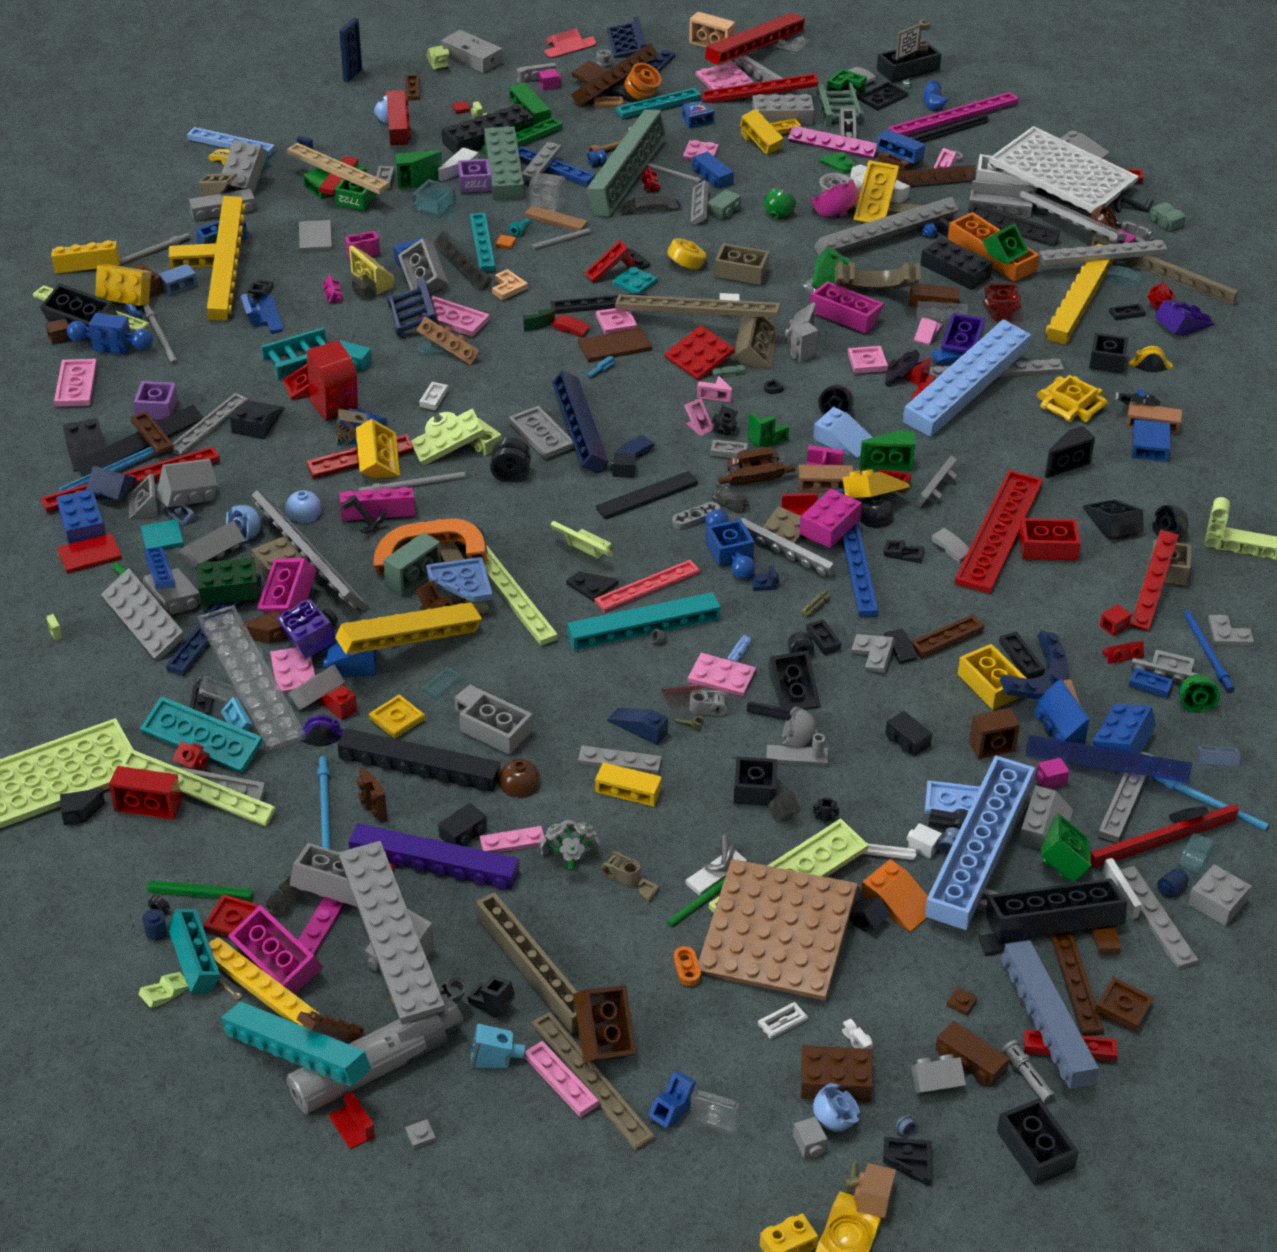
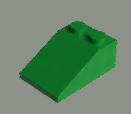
M826 246L816 258L812 287L818 289L827 281L835 284L836 264L843 262V265H848L852 261L848 257L839 254L835 249Z
M894 431L862 440L859 469L912 471L916 445L914 431Z
M1058 813L1042 844L1041 858L1048 866L1052 865L1055 867L1061 877L1069 879L1074 883L1091 867L1090 839Z

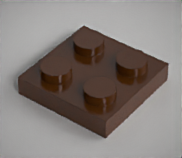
M1113 977L1097 1003L1095 1011L1136 1032L1154 997Z

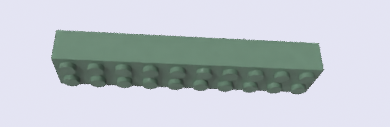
M644 110L587 187L590 208L594 215L611 216L666 138L661 110Z

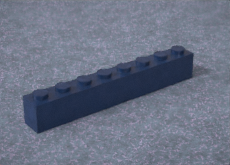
M561 370L552 384L579 461L583 468L594 473H600L609 461L578 377Z

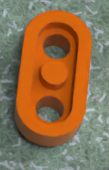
M686 946L677 948L674 951L673 961L680 983L689 987L697 985L701 979V970L695 951Z

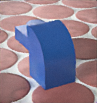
M679 1070L674 1071L666 1091L655 1097L648 1117L665 1128L673 1126L689 1109L693 1101L690 1097L697 1082Z

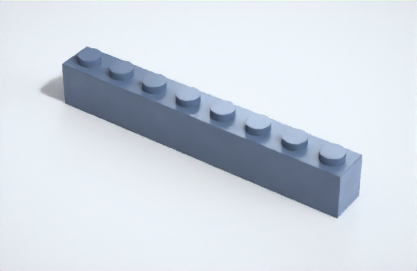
M1031 941L1005 944L1004 954L1001 955L1002 964L1007 968L1011 982L1015 983L1019 997L1023 998L1027 1013L1031 1014L1036 1030L1041 1032L1043 1043L1046 1047L1048 1046L1052 1061L1057 1064L1062 1080L1066 1081L1069 1089L1096 1085L1099 1067Z

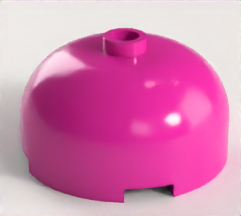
M851 179L848 184L843 182L819 194V198L814 196L811 198V202L816 212L821 216L834 217L838 215L841 217L846 215L847 210L856 204L858 189L854 180Z

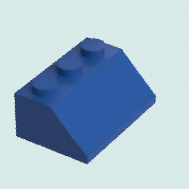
M1058 680L1038 698L1035 716L1037 719H1041L1045 731L1053 737L1055 746H1059L1062 752L1085 746L1090 719L1063 680Z

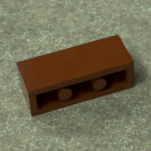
M915 284L910 287L908 306L957 311L960 288Z
M955 1021L937 1036L935 1050H937L940 1056L953 1054V1058L961 1057L963 1071H968L981 1084H987L989 1087H992L1008 1069L1009 1057Z

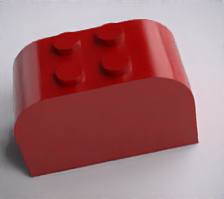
M337 340L308 349L309 401L324 420L337 417L339 409L348 411L349 408L358 409L356 369L352 358L341 342Z

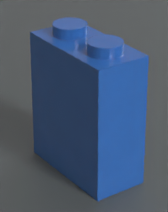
M1134 420L1132 458L1168 461L1170 423Z

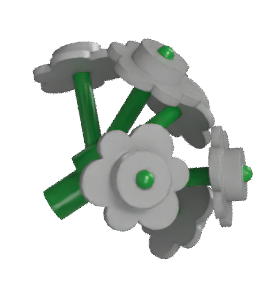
M566 820L561 824L551 825L539 845L541 855L543 856L550 849L562 853L564 860L567 861V869L576 868L575 860L580 859V854L587 847L595 853L600 852V840L596 836L597 833L593 831V827L588 823H576L573 820ZM577 830L580 836L572 840L571 832ZM567 833V838L562 840L560 835ZM557 838L561 847L553 845V839Z

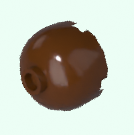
M1105 203L1096 207L1091 212V219L1116 230L1119 229V226L1116 227L1115 225L1118 221L1114 212L1109 206L1105 207Z
M511 760L505 764L500 772V788L506 795L511 797L525 798L537 792L540 786L539 771L529 760Z

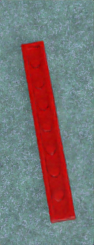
M817 73L706 90L701 91L703 103H715L753 97L759 94L767 95L818 87L819 85Z
M1232 804L1211 811L1209 814L1191 820H1184L1092 851L1091 869L1104 865L1107 859L1113 858L1114 861L1233 822L1237 817L1239 808L1236 804Z

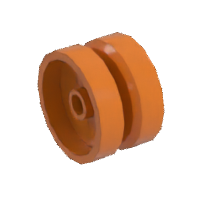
M637 63L632 67L630 74L624 82L625 89L637 100L650 99L661 83V75L651 65Z

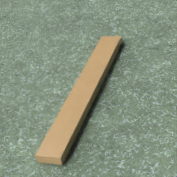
M299 143L287 149V154L377 194H381L390 188V184L382 179Z

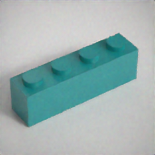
M176 909L167 928L190 993L212 992L220 973L197 909Z

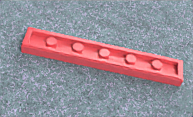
M688 560L595 598V603L606 613L700 574V569L691 560Z

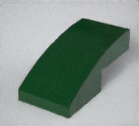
M555 308L538 310V314L523 315L524 331L536 330L551 325L555 320Z

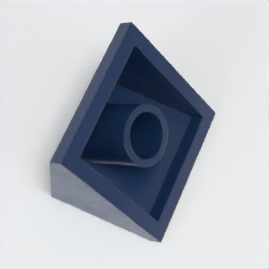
M93 466L86 490L93 489L95 496L119 502L135 484L137 478Z

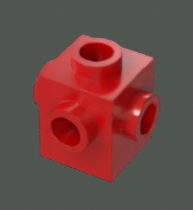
M1162 282L1150 289L1147 298L1150 300L1151 305L1158 310L1164 300L1172 301L1175 295L1173 290L1165 282Z
M180 741L172 760L182 764V768L202 771L208 763L210 754L203 751L204 747L193 742L192 745Z

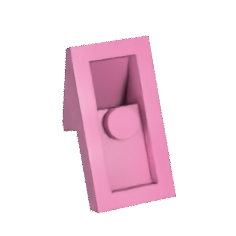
M943 148L934 168L952 167L958 154Z
M922 318L914 341L930 345L941 330L942 324Z
M719 376L716 384L699 381L697 385V398L731 403L732 388Z
M702 398L684 405L691 420L686 423L700 436L713 430L714 426Z

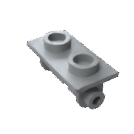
M1123 221L1121 225L1122 231L1136 236L1135 241L1145 242L1153 239V232L1150 229L1139 226L1138 230H1136V224Z

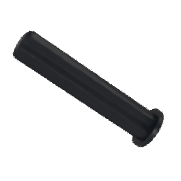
M751 701L747 704V712L788 721L792 718L789 715L792 709Z

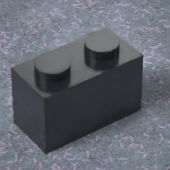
M903 711L887 721L885 733L887 738L900 745L904 752H908L914 757L931 746L932 732L907 712Z
M468 803L438 824L439 837L446 843L467 846L474 837L485 833L487 829V816L473 804Z

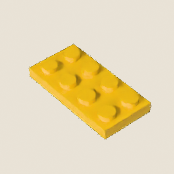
M868 160L853 218L854 221L868 223L887 217L899 166Z

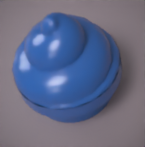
M927 223L921 236L935 238L938 232L934 224Z

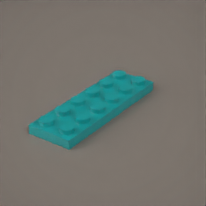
M162 696L140 728L142 733L176 747L179 746L180 741L192 745L193 742L204 747L203 751L210 754L208 760L242 774L264 741L259 735Z

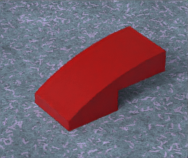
M561 314L551 324V326L563 333L569 331L580 338L590 327V325L579 319Z

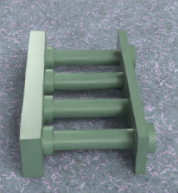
M849 83L848 90L827 91L823 84H818L817 99L826 126H832V121L839 120L840 114H834V112H840L841 108H855L857 124L861 125L864 113L860 109L856 97V89L853 88L852 83ZM849 96V98H832V99L829 98V97ZM832 104H851L847 106H832Z

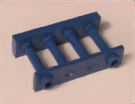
M424 276L418 278L419 285L413 290L395 297L391 290L387 291L389 297L386 299L389 306L392 307L396 322L394 329L398 336L401 335L402 339H406L404 331L419 326L424 317L402 325V322L420 314L426 313L425 316L440 325L431 292ZM420 294L419 298H416L399 306H397L396 304L398 302H401L403 300ZM423 303L422 307L399 315V312Z

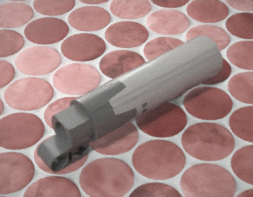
M455 976L437 984L445 1004V1011L403 1024L397 1019L349 1043V1045L366 1052L371 1070L352 1087L339 1083L327 1076H322L313 1070H307L304 1067L287 1075V1085L298 1108L304 1114H309L446 1044L447 1035L460 1029L464 1021L456 1003L460 1002L464 997L467 989L466 981L461 977ZM450 987L459 988L460 993L452 992Z

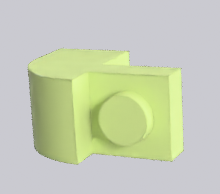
M442 46L428 48L427 58L434 70L449 67L447 61L449 57L448 49H443Z

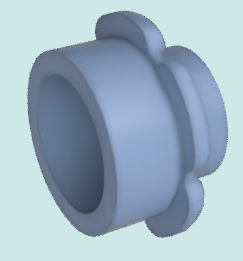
M910 1115L900 1117L896 1123V1133L898 1135L901 1134L904 1138L914 1135L918 1129L915 1118Z

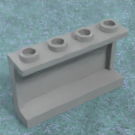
M973 180L968 212H970L973 203L1020 218H1030L1032 203L1025 202V199L1020 197L1021 190L1034 192V187Z

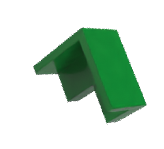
M841 69L827 80V91L840 90L844 86L849 87V83H852L853 88L865 92L867 77Z
M753 412L749 413L748 440L756 448L773 446L789 439V426L785 423L775 427L776 418L773 415L759 419Z

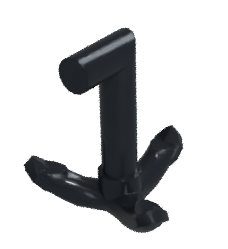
M1132 186L1126 187L1121 191L1116 200V210L1118 213H1121V202H1125L1143 212H1149L1154 202L1152 199H1148L1146 204L1143 205L1125 195L1130 189H1133Z
M355 495L342 503V507L345 510L354 505L364 517L361 520L368 527L361 530L363 534L371 533L384 521L387 514V509H383L380 516L375 519Z

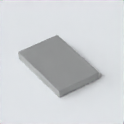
M331 220L299 222L300 252L332 250Z

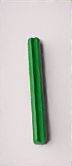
M149 880L147 884V892L216 899H220L224 894L245 901H252L254 895L253 890L249 888Z

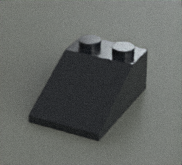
M250 401L238 406L230 416L231 432L265 439L284 407Z
M98 418L62 425L73 471L76 472L79 471L75 466L77 461L105 448Z
M1084 426L1068 430L1049 449L1045 477H1053L1091 464L1096 437Z
M1116 499L1083 505V509L1101 533L1109 536V538L1117 539L1121 535L1132 536L1136 535L1137 532L1144 531L1143 509Z
M809 650L770 656L768 668L780 707L793 709L794 707L802 709L821 707Z

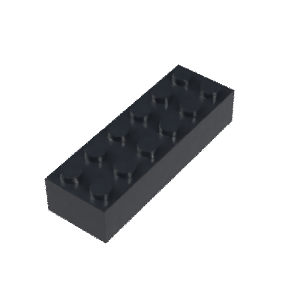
M514 104L511 107L502 108L498 111L443 128L442 144L454 154L462 148L477 151L482 149V146H485L484 128L515 126L516 133L533 126L534 116L519 104Z
M1112 878L987 895L986 918L999 941H1010L1012 939L1032 938L1033 936L1053 935L1055 933L1126 924L1127 901Z

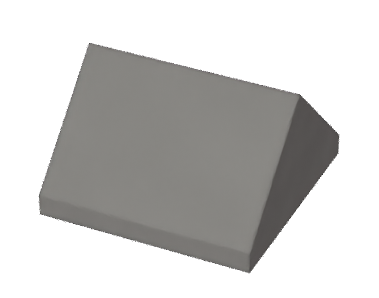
M150 473L128 495L129 519L158 516L157 494L153 474Z

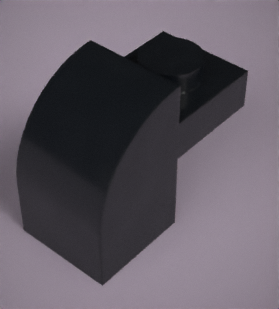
M493 975L486 984L479 982L467 996L470 1004L486 1009L490 1016L498 1017L514 1000L515 992L511 981Z

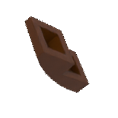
M1115 926L1091 929L1093 940L1096 941L1098 954H1120L1121 945Z

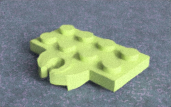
M473 408L459 416L451 412L439 413L442 419L440 422H437L434 417L427 422L425 427L426 433L411 440L422 465L429 464L486 434Z

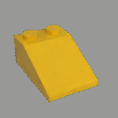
M872 469L864 470L861 474L860 470L849 472V476L842 477L845 495L851 498L872 497L909 487V483L882 472H873Z

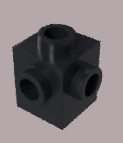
M722 405L719 413H715L712 423L714 427L712 431L720 435L729 436L731 430L735 431L738 424L735 421L738 411Z

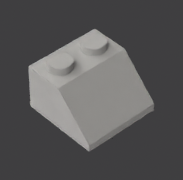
M816 303L809 304L795 313L793 320L790 319L789 329H786L785 339H787L788 345H791L792 328L806 322L814 326Z

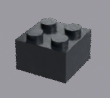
M1095 333L1089 368L1123 373L1129 337Z
M736 756L734 804L775 806L777 759Z

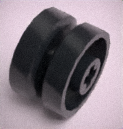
M509 437L495 443L490 463V471L493 476L501 482L523 481L528 476L530 470L531 449L528 444L523 440Z

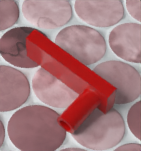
M619 240L584 273L593 283H596L620 261L628 268L632 267L635 261L629 255L631 251Z

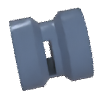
M952 827L945 830L943 838L938 844L939 852L945 854L946 850L950 851L960 831L959 829Z

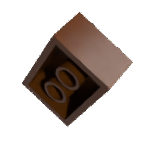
M626 985L586 989L574 993L584 1063L623 1058L637 1054Z
M802 1045L801 1099H815L823 1087L833 1083L840 1086L837 1088L840 1091H848L855 1101L871 1102L873 1088L872 1049Z

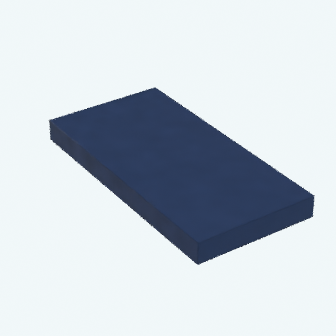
M355 17L339 30L343 81L345 82L351 81L363 70L359 18Z

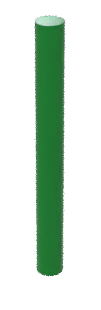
M725 878L668 919L666 923L674 927L720 893Z

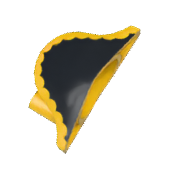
M1148 346L1138 350L1136 357L1128 362L1129 366L1145 372H1161L1173 368V364L1166 359L1164 351L1157 346Z

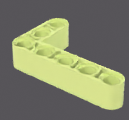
M1224 497L1214 500L1206 532V547H1215L1219 550H1231L1235 553H1247L1257 557H1269L1277 560L1276 536L1227 528L1230 502Z

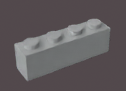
M251 189L189 199L190 211L194 221L220 217L223 196L242 197L243 204H246L245 212L255 211V199Z

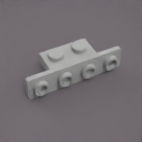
M1160 650L1155 651L1152 663L1135 658L1132 659L1131 668L1134 670L1137 668L1163 677H1170L1178 683H1182L1187 677L1197 674L1192 672L1195 659Z

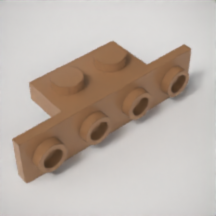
M424 316L417 328L419 333L470 365L473 364L480 352L467 343V338L461 334L456 336L453 334V329L448 326L444 328Z

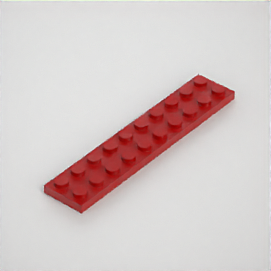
M1008 470L955 577L954 584L991 594L1018 537L1021 518H1027L1042 486V478Z

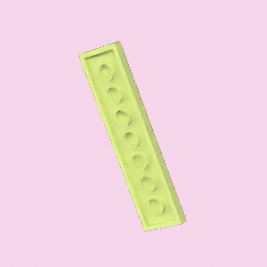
M840 818L767 866L828 877L866 852L868 844ZM719 897L709 903V909L713 913Z

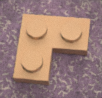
M506 269L495 275V281L500 283V285L492 288V294L503 301L528 289V283Z

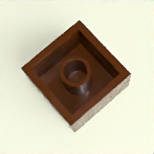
M1008 708L973 716L969 744L977 759L1016 752L1020 723L1012 709Z

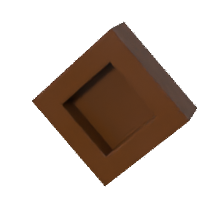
M957 987L947 1001V1007L967 1016L977 1002L978 997Z

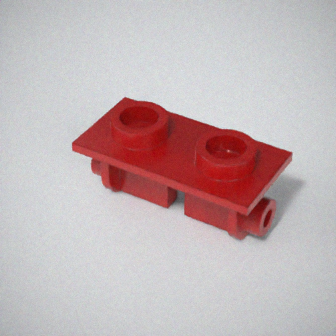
M648 165L641 177L644 181V187L647 193L649 191L658 192L660 185L657 173L652 171L650 165Z
M1144 641L1109 646L1102 650V654L1104 657H1107L1108 664L1129 661L1133 658H1144Z

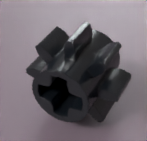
M828 797L818 799V803L813 806V813H816L815 819H820L824 823L828 821L834 822L835 816H839L837 801Z

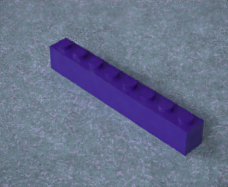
M357 823L348 841L349 849L381 841L389 863H393L397 867H411L416 871H429L438 876L447 875L457 880L474 881L478 885H492L498 889L512 890L519 873V858Z

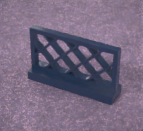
M639 16L633 18L634 22L607 28L614 58L631 56L646 46Z

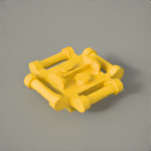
M1071 375L1066 378L1058 376L1051 385L1037 393V397L1042 400L1040 406L1042 409H1048L1064 417L1070 423L1075 416H1079L1083 422H1088L1092 415L1108 405V401L1103 398V389H1097L1081 381L1080 378ZM1093 402L1096 403L1088 411L1085 410V408H1087Z

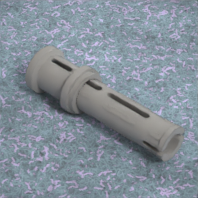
M1017 1040L1007 1043L1002 1048L1001 1053L1010 1058L1013 1069L1017 1072L1020 1071L1044 1104L1053 1100L1056 1094L1032 1066L1031 1057L1027 1054L1025 1055L1020 1048V1043Z

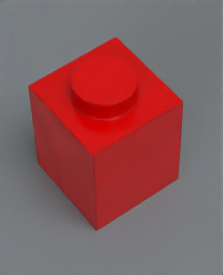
M1117 604L1102 613L1099 626L1112 636H1115L1129 627L1132 614Z

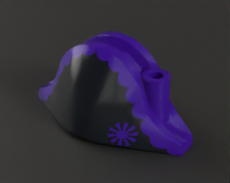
M315 715L310 717L306 721L305 726L295 734V740L313 746H327L339 741L345 730L340 727L339 720H334L327 715Z

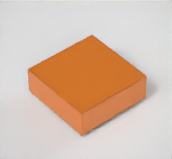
M500 235L496 242V247L511 250L516 242V237Z

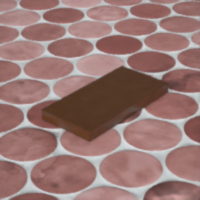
M642 328L578 339V344L588 363L604 360L608 356L614 358L652 350V345Z

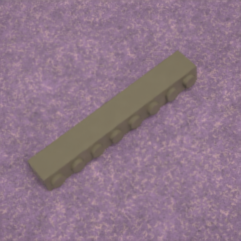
M495 892L476 901L477 919L571 1035L579 1032L574 993H577L575 988Z

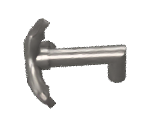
M724 834L717 848V851L722 855L721 864H705L704 868L707 871H728L735 848L733 845L729 846V837Z

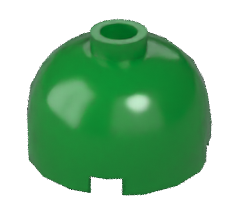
M771 189L765 198V210L774 219H783L790 216L797 203L790 193L787 195L783 193L784 190Z
M1194 674L1187 677L1179 688L1181 704L1189 713L1203 712L1202 710L1210 708L1214 709L1220 701L1221 694L1217 684L1211 677L1203 674Z

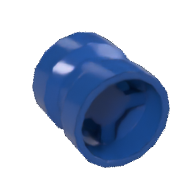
M603 149L587 153L588 163L591 167H595L598 164L604 165L607 161Z

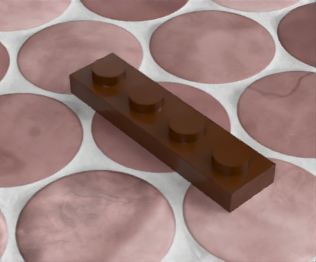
M972 614L911 642L916 653L921 658H924L983 632L984 625Z
M300 1011L296 1019L311 1031L349 1041H355L367 1035L363 1032L365 1028L355 1022L350 1024L343 1019L337 1021L331 1016L325 1015L323 1017L314 1011H311L310 1014Z

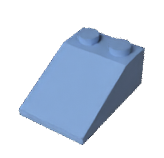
M834 407L814 424L813 440L833 449L844 450V454L855 459L860 457L861 441L873 438L848 413Z

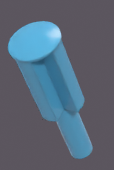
M608 356L596 365L597 368L588 373V377L591 378L600 371L604 372L615 364V359L612 356Z

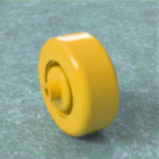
M681 238L673 239L667 250L669 257L682 267L693 270L701 269L707 258L705 251L694 242Z

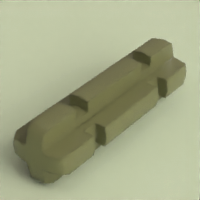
M822 591L801 609V613L805 617L812 615L814 610L816 611L825 601L830 599V595L827 591Z

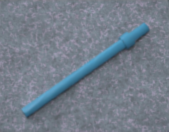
M321 756L319 758L317 776L320 780L322 847L331 850L328 791L330 769L327 766V757Z
M1156 771L1152 773L1151 778L1165 784V787L1168 789L1178 790L1216 809L1229 806L1178 782V779L1172 776L1167 777ZM1240 810L1236 817L1264 831L1269 826V823Z

